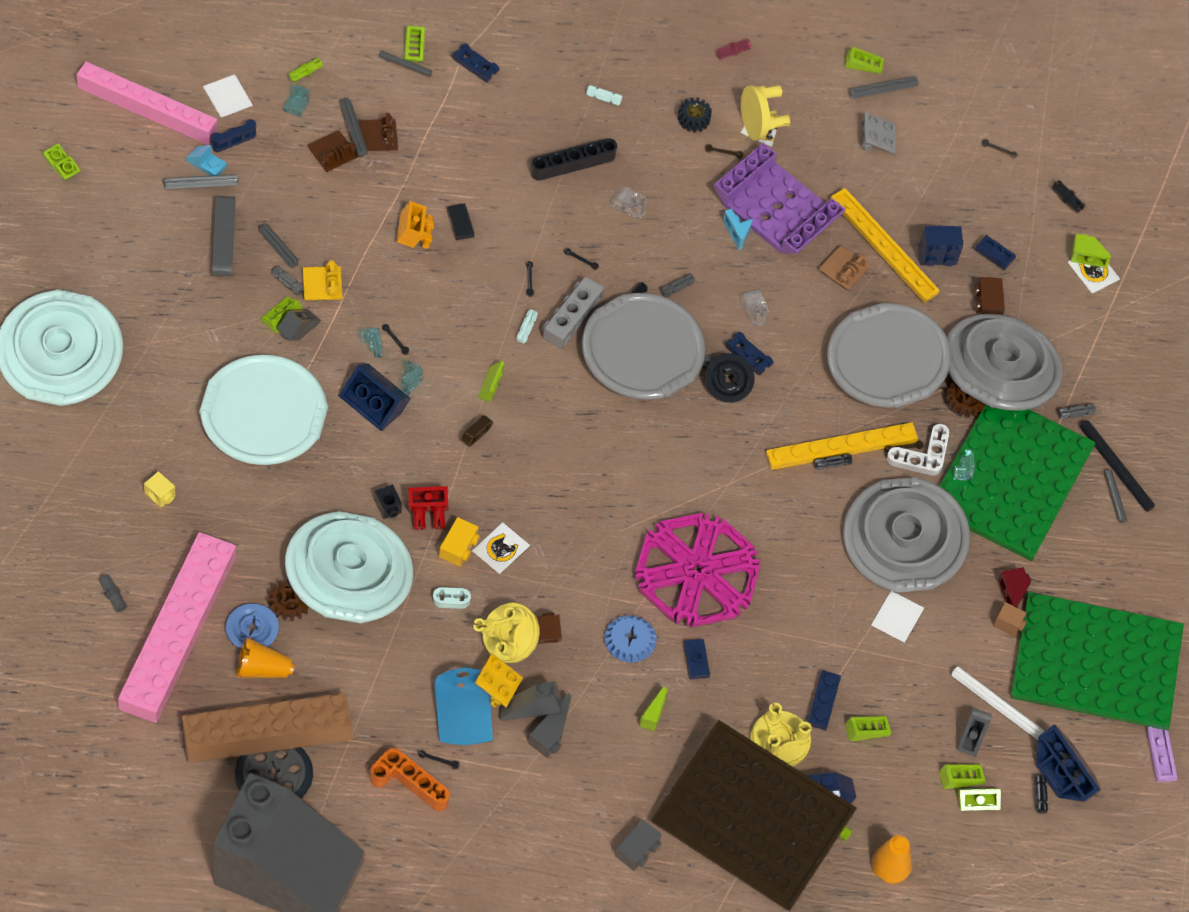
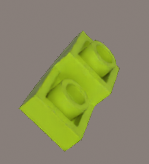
M59 143L42 154L64 181L81 171L72 157L67 156Z

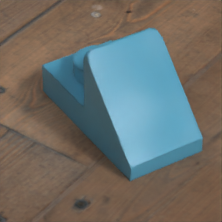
M211 145L197 146L186 157L187 162L209 176L220 175L227 168L225 161L212 154Z
M729 209L724 213L723 223L738 250H741L751 230L753 219L740 223L738 215H735L733 210Z

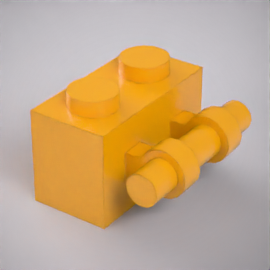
M412 201L408 202L400 212L397 234L398 243L414 248L421 240L423 243L422 247L429 249L433 240L431 233L435 223L432 215L426 216L427 207Z

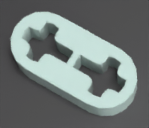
M441 587L437 588L433 593V603L440 608L463 609L468 607L471 601L470 592L463 588ZM440 595H444V600H440ZM464 596V601H460L459 597Z

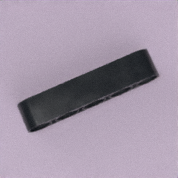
M606 138L535 157L532 160L531 176L538 181L612 162L616 157L617 142L614 139Z

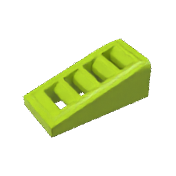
M407 26L405 60L423 62L425 27ZM410 35L420 36V38H412ZM410 41L420 42V44H412ZM409 47L420 48V50H411ZM409 53L419 54V57L409 56Z
M851 46L846 54L844 67L881 74L884 58Z
M666 687L661 689L642 715L640 727L652 731L656 730L667 697L668 689Z
M887 716L850 717L845 724L849 741H861L890 736L892 734ZM878 723H880L882 730H879Z
M981 764L944 765L939 772L943 789L983 785L986 783ZM972 771L975 772L976 778L973 777Z

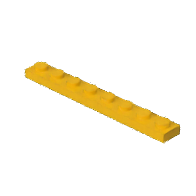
M846 188L831 196V198L846 209L843 213L845 218L924 303L939 294L940 290Z
M913 422L769 449L766 451V456L770 469L775 470L812 463L817 458L825 459V457L843 456L842 454L847 453L853 455L884 449L887 445L893 447L916 443L918 436Z

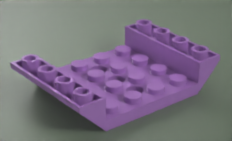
M762 143L716 182L714 188L727 210L732 209L742 222L753 219L751 229L778 252L797 254L842 215L846 209L833 198L825 203L775 162L777 153L765 143ZM791 194L794 198L788 199L785 195ZM780 205L782 209H775L773 206ZM766 215V216H768L770 219H769V220H763V219L761 218V216Z

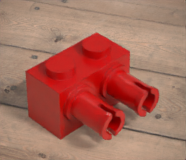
M448 486L409 487V512L413 513V529L419 530V522L421 530L426 529L425 512L430 511L433 512V529L439 530V521L440 529H445V511H449Z

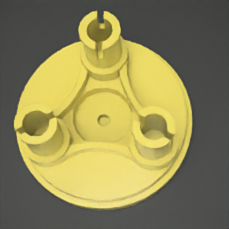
M751 85L746 86L742 92V120L748 136L754 141L766 137L769 130L790 126L789 115L778 116L774 115L777 113L776 110L769 111L767 98L781 97L782 88L780 85L773 87H756Z
M518 603L503 604L493 610L486 620L478 618L474 621L478 626L473 625L476 631L483 633L484 644L490 655L493 653L504 663H517L526 659L534 651L539 640V623L535 614L528 607Z
M773 703L774 705L771 704L766 714L761 716L753 725L750 740L793 767L803 761L809 752L812 727L808 722H803L795 714L782 711V706L779 703Z

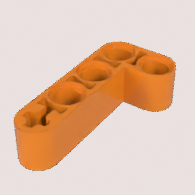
M396 748L387 750L371 767L370 781L373 786L384 787L394 777L434 810L443 811L448 807L449 790ZM396 759L398 762L391 763L389 760ZM410 771L413 773V775L409 776L404 773ZM382 773L384 774V776L377 777L375 774ZM427 784L429 787L422 788L420 787V785Z

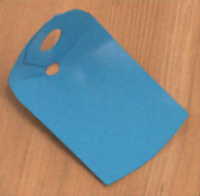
M469 667L449 670L436 678L435 695L439 742L472 745L493 740L491 695L475 684L481 670ZM461 672H468L469 676L458 677L457 674ZM463 683L464 687L459 688L457 687V684Z

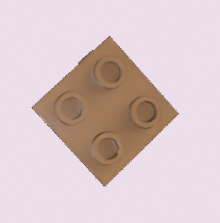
M840 245L818 270L849 290L870 266L866 263V255L855 256Z

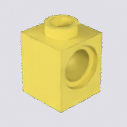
M158 471L144 483V493L161 508L174 500L175 486Z

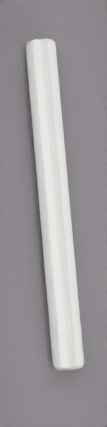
M957 666L953 670L952 676L1035 739L1038 740V736L1045 732V730L962 668Z

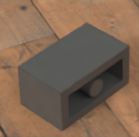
M642 819L616 848L615 857L635 871L638 866H644L648 860L647 856L651 852L655 853L662 844L660 842L662 834Z

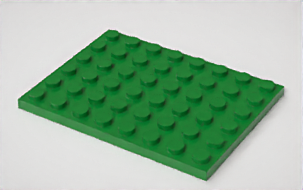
M986 405L940 487L951 494L962 507L968 520L970 531L1032 562L1096 443L1030 409L1011 411L991 408Z
M1028 592L1025 612L1027 613L1024 618L1027 622L1021 632L1011 699L1169 731L1184 623Z

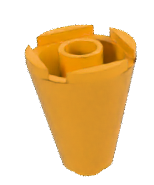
M246 637L240 651L238 660H240L239 665L241 667L237 666L236 677L287 678L288 675L293 673L294 663H291V658Z
M897 835L880 846L874 852L871 860L874 874L882 878L886 883L896 884L903 882L911 873L913 866L910 843L904 836Z

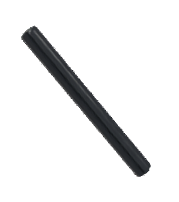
M1089 420L1083 422L1080 426L1082 431L1090 440L1096 443L1095 447L1144 510L1147 512L1151 511L1155 507L1154 502Z

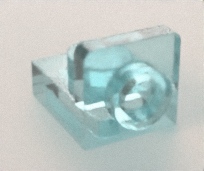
M293 85L291 87V95L284 105V112L301 118L310 101V91L302 86Z
M379 328L361 330L360 343H369L370 352H374V357L382 358V342Z
M408 360L405 363V373L407 374L404 376L402 383L403 392L410 395L423 380V369L418 364Z
M965 449L964 456L960 457V466H956L954 469L953 479L961 481L972 479L975 471L973 450Z

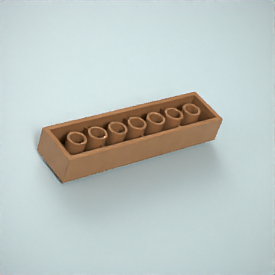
M346 693L182 715L188 763L352 740V722Z

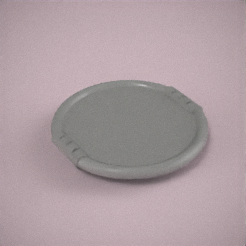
M631 293L620 295L593 311L582 336L583 355L592 374L610 390L634 399L654 400L667 398L695 381L705 359V340L695 318L678 303L655 294Z
M883 302L849 313L839 323L829 340L827 361L834 380L848 395L868 405L896 409L929 398L940 387L950 368L951 349L943 329L930 316L910 306Z
M1001 314L975 315L956 324L947 335L951 349L949 375L961 391L991 408L1011 411L1032 409L1050 400L1060 387L1063 368L1057 350L1044 333L1014 316Z
M912 477L880 480V482L865 489L854 500L847 512L843 527V540L852 564L866 579L881 588L894 591L895 593L934 590V588L942 585L957 573L968 554L970 529L962 507L951 494L932 482Z

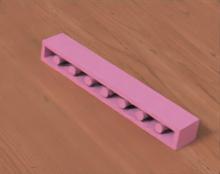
M85 62L77 73L79 89L209 145L212 141V135L218 132L216 118L91 63Z

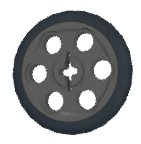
M301 747L242 755L238 758L235 767V780L240 791L248 774L251 772H256L261 778L275 783V778L271 773L272 763L277 772L276 784L281 786L285 783L292 784L293 789L291 791L300 799L308 792L312 784L313 765L310 757ZM284 751L287 757L282 760L278 759L276 753ZM263 754L267 760L259 763L255 760V757ZM296 765L300 768V772L293 774L289 771V768Z

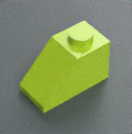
M1076 234L1071 262L1108 268L1111 254L1093 236Z

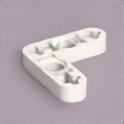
M937 424L933 427L927 454L893 447L888 452L887 462L894 467L932 476L938 475L944 462L949 437L948 427L943 424ZM938 431L942 432L940 440H937ZM938 446L942 452L935 453L932 451V447ZM894 454L898 455V459H894ZM917 458L920 463L914 465L910 462V459Z

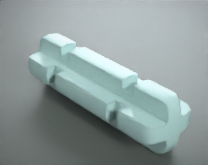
M589 85L587 89L588 96H596L597 99L609 103L612 101V104L620 105L622 95L616 93L614 95L613 92L601 88L596 89L597 87Z
M528 310L517 334L516 340L518 342L526 343L534 321H536L537 311Z

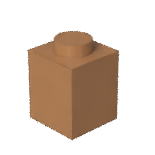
M1005 602L994 627L1015 637L1018 630L1022 632L1027 622L1024 620L1027 612Z

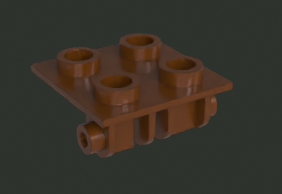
M384 113L380 120H359V127L367 151H398L396 119H393L389 113Z
M340 130L307 145L326 172L359 157L354 151L356 148L355 144L348 142Z

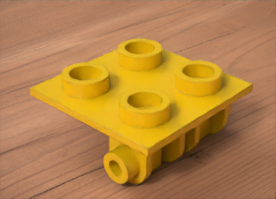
M328 261L326 267H303L304 300L343 299L341 266L337 267L335 261Z
M491 653L475 684L491 695L490 704L497 707L502 704L507 707L523 677Z

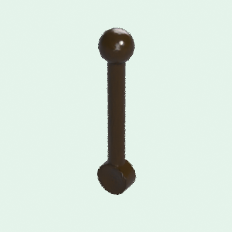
M710 144L705 147L706 152L716 151L736 155L738 158L743 156L742 151L734 152L714 148Z
M918 441L916 444L893 447L922 449L924 444L922 441ZM887 445L885 447V451L888 453L889 450L893 447Z

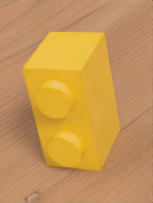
M457 517L440 547L439 558L461 567L463 561H468L472 545L476 546L479 541V527Z

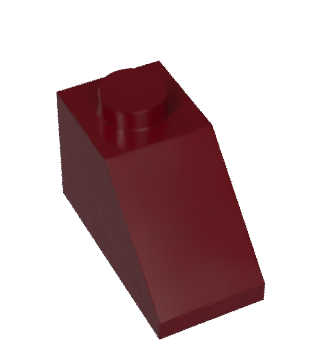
M1024 567L1001 572L998 582L1005 602L1018 608L1031 584L1030 576L1026 574Z

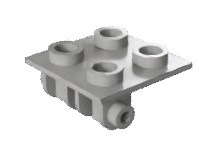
M864 112V120L862 121V138L864 139L862 147L864 150L870 151L875 146L895 154V123Z

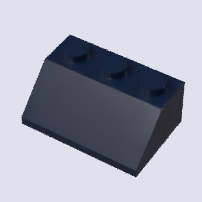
M370 364L358 365L339 394L341 399L380 431H383L403 412L411 399Z

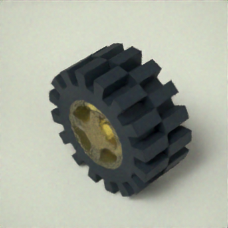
M692 97L690 101L686 99L684 103L682 102L678 114L679 124L682 125V128L685 129L687 127L689 132L693 129V133H696L697 129L699 132H702L703 128L707 129L712 115L711 107L709 108L710 104H705L703 99L699 101L700 98L697 97L696 100Z

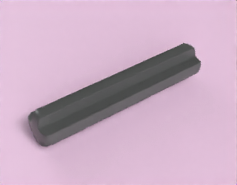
M266 223L261 225L259 232L289 267L294 268L297 266L298 259L271 227Z

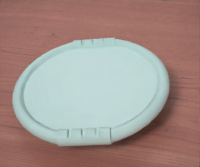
M59 289L34 295L16 306L6 317L0 328V371L8 384L29 400L58 406L84 401L107 386L115 376L121 363L123 337L119 324L113 314L92 296Z
M252 355L227 364L209 379L199 413L202 425L209 439L226 455L249 464L274 465L300 456L320 439L329 406L319 381L302 365L280 356Z
M340 511L315 517L296 531L286 550L285 568L291 587L307 606L323 615V617L361 624L362 622L380 619L396 610L403 603L412 586L413 563L407 547L392 529L373 517Z

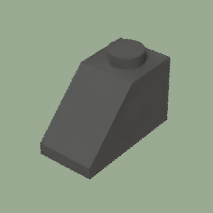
M308 309L289 310L277 329L289 341L300 340L315 328L321 320Z
M973 707L957 750L976 757L992 714Z

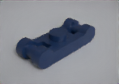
M463 43L460 46V50L452 54L454 61L485 82H488L492 75L500 70L496 63H491L479 55L467 43Z
M249 119L245 122V125L231 128L222 134L214 133L212 135V150L214 152H221L256 137V121Z
M737 332L732 340L729 339L725 343V347L732 354H737L746 359L757 375H761L766 367L769 368L774 364L773 359L762 353L748 341L742 332Z

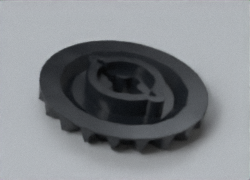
M727 353L717 356L710 362L705 372L707 389L717 400L725 403L741 401L749 395L754 386L755 376L750 363L737 354ZM725 374L729 376L732 374L734 376V383L730 381L727 383L725 381Z

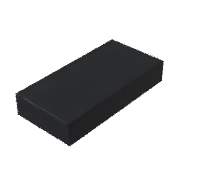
M466 204L447 206L455 239L473 238L474 230Z

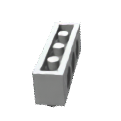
M586 276L581 282L578 281L573 289V293L565 297L562 307H558L553 313V318L550 321L547 320L542 328L544 331L543 339L562 350L601 301L604 287Z

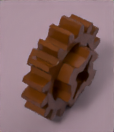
M953 382L947 390L946 401H949L948 407H954L953 413L959 411V416H962L963 413L966 414L967 418L970 417L971 413L977 416L978 412L981 413L986 404L961 391L957 384Z
M288 578L286 583L280 580L279 586L273 585V591L269 592L268 604L271 605L272 612L276 611V617L283 615L284 621L287 617L294 621L295 616L301 619L302 613L308 614V608L310 607L297 596Z

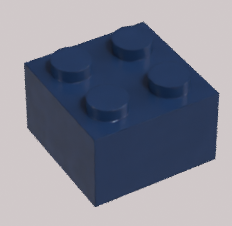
M924 226L918 246L920 265H957L963 248L962 227Z

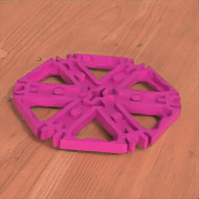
M703 513L657 523L655 529L658 533H654L651 529L648 531V534L646 533L635 571V580L644 581L638 584L640 593L672 622L675 615L677 616L676 624H679L680 619H686L687 627L690 626L691 620H693L692 627L735 619L737 616H740L741 611L737 607L747 610L748 606H750L761 565L759 564L760 559L754 560L751 558L757 555L755 546L723 518L720 525L718 524L719 516L716 517L715 521H710L708 513L705 515L704 520H702ZM695 526L698 529V534L693 550L672 531L678 528ZM720 534L728 536L740 548L738 551L712 556L717 536ZM652 548L660 549L674 562V564L650 569L646 567L649 552ZM695 566H698V568L701 569L700 573H698L697 570H694ZM741 571L748 573L749 579L745 592L740 594L721 576ZM683 584L678 605L675 608L668 607L655 595V590L658 588ZM703 589L723 606V612L708 616L698 615L697 608Z

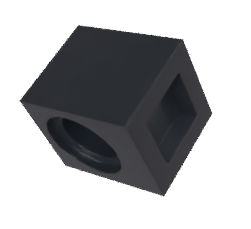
M393 484L375 490L374 501L383 519L394 518L402 513V502ZM386 502H391V503H393V504L387 505V504H385V503H386Z

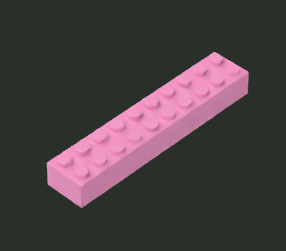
M201 532L198 533L118 698L119 710L157 724L236 559V545Z

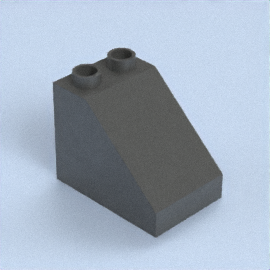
M249 773L213 844L214 885L278 912H340L362 867L365 851L291 790Z

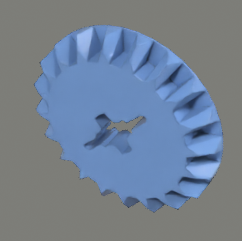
M245 604L236 608L229 615L226 622L228 639L238 649L242 648L246 637L265 646H270L276 640L279 631V624L275 614L269 608L260 604ZM255 620V628L258 630H254L250 636L249 628Z
M627 614L612 620L605 631L604 639L608 651L615 658L633 663L642 661L652 654L656 646L657 635L650 622L645 621L644 617L639 618L636 615L629 616ZM631 630H633V638L636 639H633L630 646H628V636L631 634Z

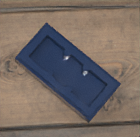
M988 235L975 248L977 252L1003 270H1006L1016 258L1014 253Z
M704 639L684 641L689 679L709 678L710 671Z

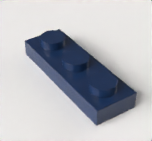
M822 670L808 718V723L811 727L827 730L841 675Z

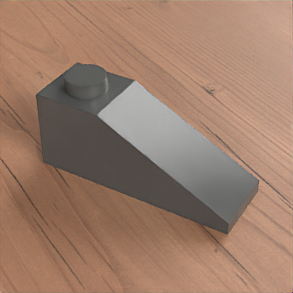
M556 681L535 684L513 696L507 707L501 704V721L560 713L561 695Z
M569 693L561 700V712L548 714L529 736L528 744L546 758L551 753L555 754L561 747L560 742L571 701Z

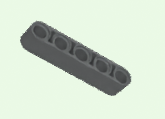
M216 196L212 276L232 277L235 197Z

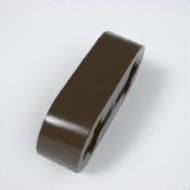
M486 415L482 416L463 434L461 441L468 447L472 446L489 431L493 421Z

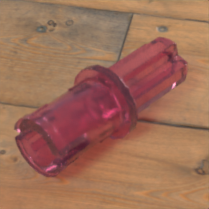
M748 38L736 43L731 42L730 45L716 50L717 58L723 59L732 55L737 56L740 52L750 50L751 42Z

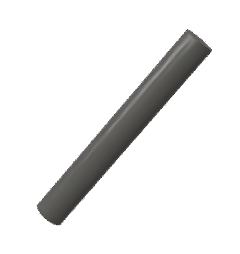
M385 51L380 53V58L428 77L432 74V70Z
M1106 470L1105 475L1119 522L1125 523L1127 518L1112 470Z

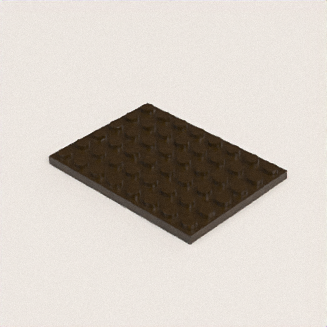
M718 720L651 819V823L790 912L856 812L857 807L721 720Z

